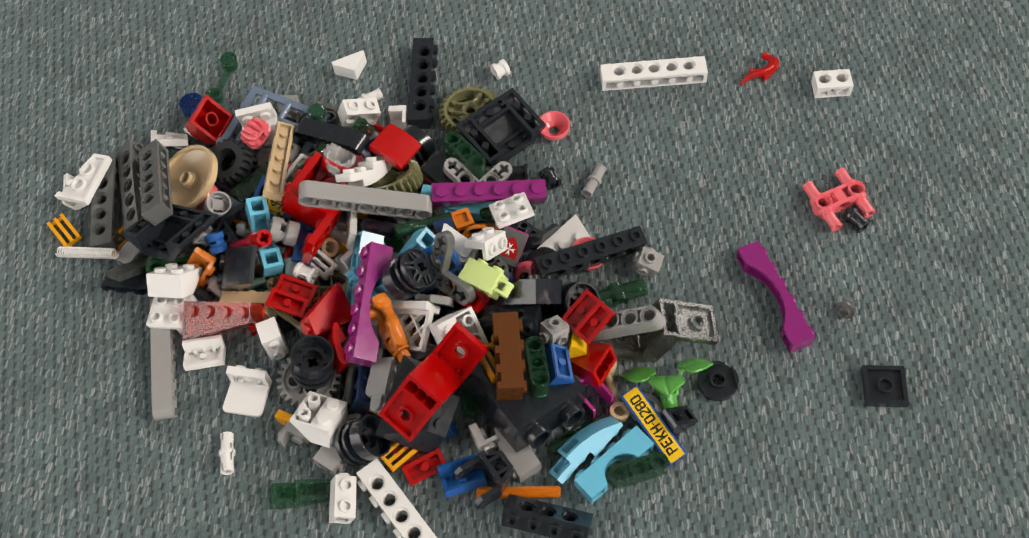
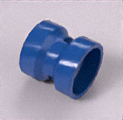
M223 230L204 236L205 241L209 244L208 250L210 255L229 249L228 244L223 239Z

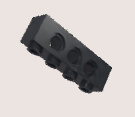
M509 494L503 507L501 526L550 538H589L593 513Z

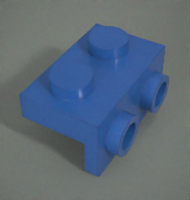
M478 454L469 455L437 466L446 498L487 485L482 469H477L459 480H456L454 477V471L459 466L478 456Z

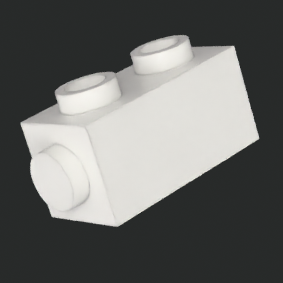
M339 473L330 481L329 523L350 524L356 518L357 476Z

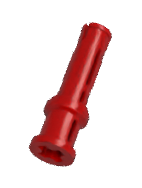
M262 229L258 232L250 233L247 238L231 242L229 249L249 245H257V249L267 247L272 243V235L268 230Z

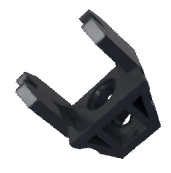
M244 202L222 216L215 232L223 230V239L228 244V247L231 242L244 239V237L236 234V224L233 221L237 215L245 210Z
M530 204L532 209L535 210L536 207L533 204ZM529 218L510 225V227L529 235L523 252L536 250L560 226L554 223L540 232L527 222Z
M502 450L491 451L490 453L480 452L478 456L459 466L454 471V477L456 480H459L477 469H482L494 487L474 501V506L477 510L500 498L513 478L514 467Z

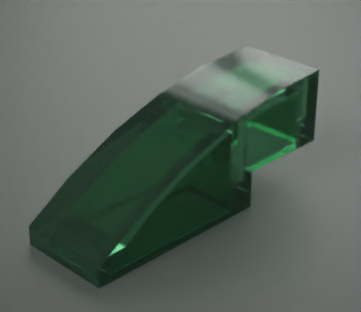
M332 479L294 480L293 483H272L268 489L269 509H289L329 502L330 481Z

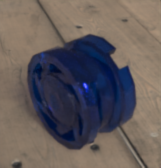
M188 93L180 99L179 106L186 118H190L202 99L200 94Z

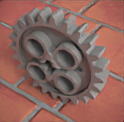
M287 358L288 365H281L284 371H278L281 378L276 379L279 384L277 389L281 392L280 396L285 400L286 404L291 403L292 408L295 409L297 406L299 407L311 390L302 388L299 385L292 386L295 381L292 377L291 359ZM334 370L332 380L326 386L317 389L315 393L332 397V394L338 395L336 388H339L341 374L337 375Z

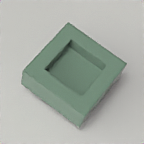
M263 276L254 277L253 285L248 290L256 292L268 291L266 278Z

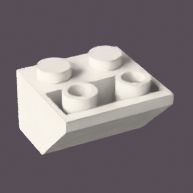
M177 263L165 264V267L154 268V271L146 273L148 297L185 298L192 295L201 276L202 267H194V264L177 266Z
M472 306L446 315L428 325L437 346L457 321L484 345L488 344V340ZM457 347V351L465 355L463 348Z
M309 391L290 418V422L310 442L330 448L335 440L338 429L348 420L347 402Z

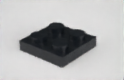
M862 365L861 377L865 406H909L904 366Z

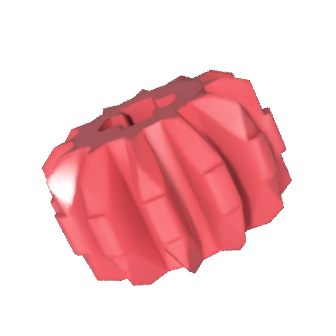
M253 117L250 121H247V124L243 126L244 129L240 132L242 134L240 139L247 147L259 149L268 141L267 138L270 136L271 128L266 121Z

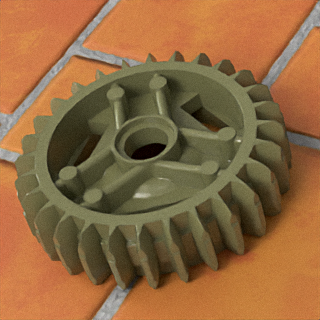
M464 85L463 89L457 87L456 92L451 90V95L446 94V99H442V104L439 105L440 110H438L439 121L446 135L450 134L451 139L456 137V141L462 138L465 142L467 138L459 131L453 121L461 122L471 115L466 110L472 108L476 112L496 99V93H492L491 89L486 91L485 86L480 89L479 85L476 88L472 87V85L466 88Z
M410 160L402 170L392 166L380 180L365 187L413 193L418 190L417 188L421 187L424 178L418 163L415 160Z

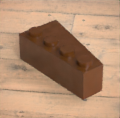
M518 312L492 313L496 401L522 400L523 393L527 392V383L523 378L525 359H522L521 352H524V340L520 339V332L523 331L522 319H518Z

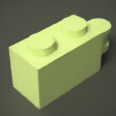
M469 257L458 277L494 300H497L499 296L507 299L514 285L508 282L509 279L503 274L504 270L495 265L492 268L488 266L489 264L480 258L475 260Z

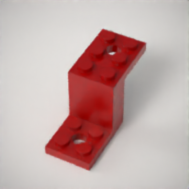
M317 151L312 157H307L303 169H298L295 173L293 182L289 181L284 188L285 194L281 200L283 203L281 211L315 230L313 234L309 232L304 240L306 244L301 250L303 253L301 261L306 264L310 263L335 228L341 210L307 207L298 203L299 183L305 180L313 181L318 174L323 155Z
M457 321L435 350L409 373L378 415L411 442L433 414L461 386L490 349ZM457 347L463 348L465 355L460 354L457 351ZM403 409L409 412L410 417L404 415Z

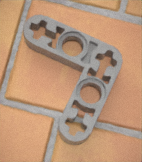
M448 158L443 165V172L453 182H461L460 177L462 176L468 177L470 182H483L487 178H493L495 181H506L512 173V166L506 161H501L478 180L459 160ZM449 165H454L455 169H449L448 167ZM505 168L507 170L500 174V176L497 175L501 169Z

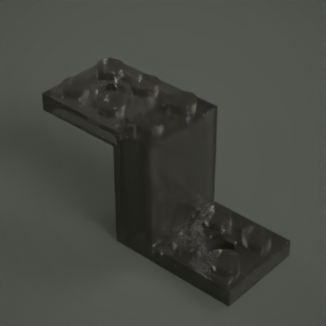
M658 298L652 305L665 316L666 322L662 329L621 337L623 342L617 338L600 340V343L611 344L617 358L657 362L678 341L716 345L719 342L713 306ZM693 320H695L700 327L696 326L693 323Z

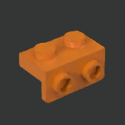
M196 247L186 263L194 264V267H202V273L196 289L200 286H205L209 277H211L216 269L213 265L217 258L199 247Z

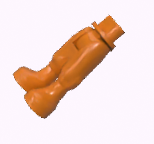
M387 293L375 295L370 299V318L378 324L379 334L386 349L392 357L401 363L403 355L412 357L409 352L410 346L399 318L394 314L389 295Z

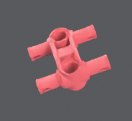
M845 168L838 169L834 174L842 184L838 187L820 193L812 181H808L802 186V189L810 198L813 213L822 220H825L832 232L839 230L843 225L835 215V213L841 211L840 209L844 210L854 205L858 206L865 218L872 216L876 211L867 200L865 185L860 181L852 179Z

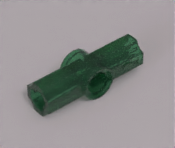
M640 278L624 284L622 282H614L608 285L606 289L598 291L600 300L605 305L617 307V305L622 303L624 305L627 304L629 300L648 295V289L645 280Z

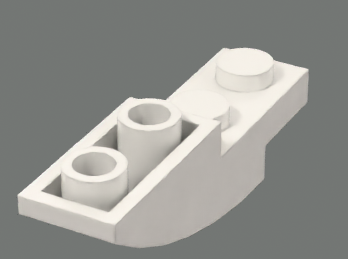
M380 155L366 157L365 161L358 162V167L343 169V173L335 174L336 182H348V185L365 187L380 180L392 166L386 164L385 158Z

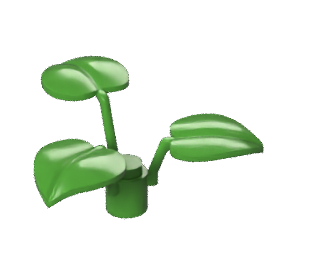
M688 358L677 364L678 368H680L678 375L653 376L656 374L655 369L636 367L624 372L620 378L633 383L649 380V384L657 390V396H660L661 407L664 410L666 408L678 407L677 395H679V387L685 383V378L682 377L684 372H700L713 366V362L700 358Z

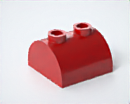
M206 94L198 103L185 126L187 131L199 141L215 145L216 140L223 136L234 116Z

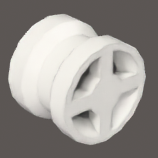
M504 59L499 60L497 64L493 63L490 65L491 72L497 80H500L504 75H510V68Z

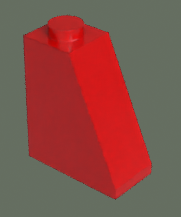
M340 282L329 287L299 321L304 335L318 336L331 330L335 322H338L339 326L352 321L351 306Z
M590 343L589 345L587 344L586 355L570 359L572 372L588 383L600 387L615 364L617 357L610 343Z

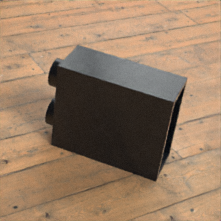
M520 336V339L524 340V352H521L522 359H525L523 378L527 383V392L523 393L522 400L496 401V384H492L481 362L478 363L461 384L463 389L516 453L528 445L533 449L542 446L550 438L552 430L562 424L566 427H572L585 414L586 387L574 374L573 383L548 385L543 350L547 347V344H544L539 336ZM490 348L489 351H490L491 355H492L493 358H494V352H493V350ZM485 355V358H486L488 364L490 365V367H491V369H492V371H493V373H494V375H495V371H494V369H493L491 363L489 362L487 356Z

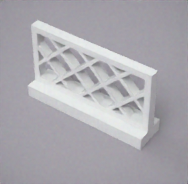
M391 300L394 314L399 318L410 346L409 352H425L430 333L428 325L432 323L434 315H439L441 307L428 301ZM410 316L412 321L406 326L404 321ZM426 316L424 324L420 326L419 321ZM415 326L417 331L411 336L409 331ZM420 336L419 347H416L414 341ZM382 341V347H381V348H383L384 350H387L386 347L384 346L383 341Z

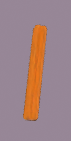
M560 486L507 487L498 499H507L509 494L526 498H559L561 496ZM493 487L477 488V498Z

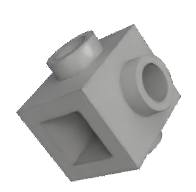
M643 246L639 251L634 252L631 259L633 261L631 269L642 276L654 277L660 271L664 255L656 252L651 247Z
M555 315L541 322L539 337L547 346L549 343L565 346L568 344L570 327L566 321Z

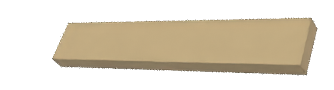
M280 121L276 123L262 194L264 198L277 201L282 200L295 125Z

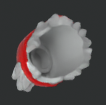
M334 143L327 144L326 149H323L321 167L328 177L335 178V174L343 173V169H351L357 157Z

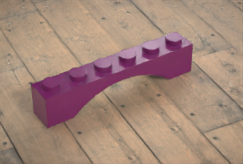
M545 179L431 183L432 208H448L478 202H496L525 192L530 204H544L547 198Z
M373 241L363 246L360 251V258L362 259L361 265L357 270L358 284L354 289L355 303L351 307L352 321L347 331L349 340L344 349L346 354L345 361L367 367L377 362L379 341L371 324L370 298L373 288L381 276L383 267L392 260L393 254L392 247Z
M759 241L738 248L736 259L744 273L761 281L777 299L783 318L781 338L788 351L792 353L812 345L815 338L814 330L806 323L805 315L802 310L798 309L794 296L789 294L784 279L780 278L777 273L776 265L768 258L766 248L762 247Z

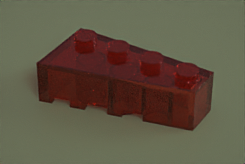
M184 301L182 341L215 336L255 326L256 323L264 321V303Z

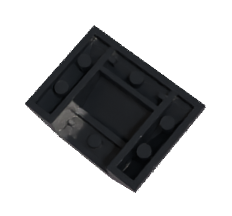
M511 88L457 123L456 127L489 164H498L501 161H508L530 146L546 127V123Z
M172 204L173 214L156 226L141 217L126 229L123 235L144 255L173 262L219 218V215Z
M403 355L386 403L409 373L421 361ZM460 387L433 414L411 442L405 439L382 417L379 419L374 435L427 454L435 451L446 438L460 399ZM403 409L404 415L410 417L409 412Z

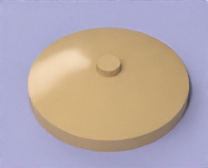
M202 145L187 146L178 151L169 160L172 204L194 209L210 193L217 177L218 162L214 153Z

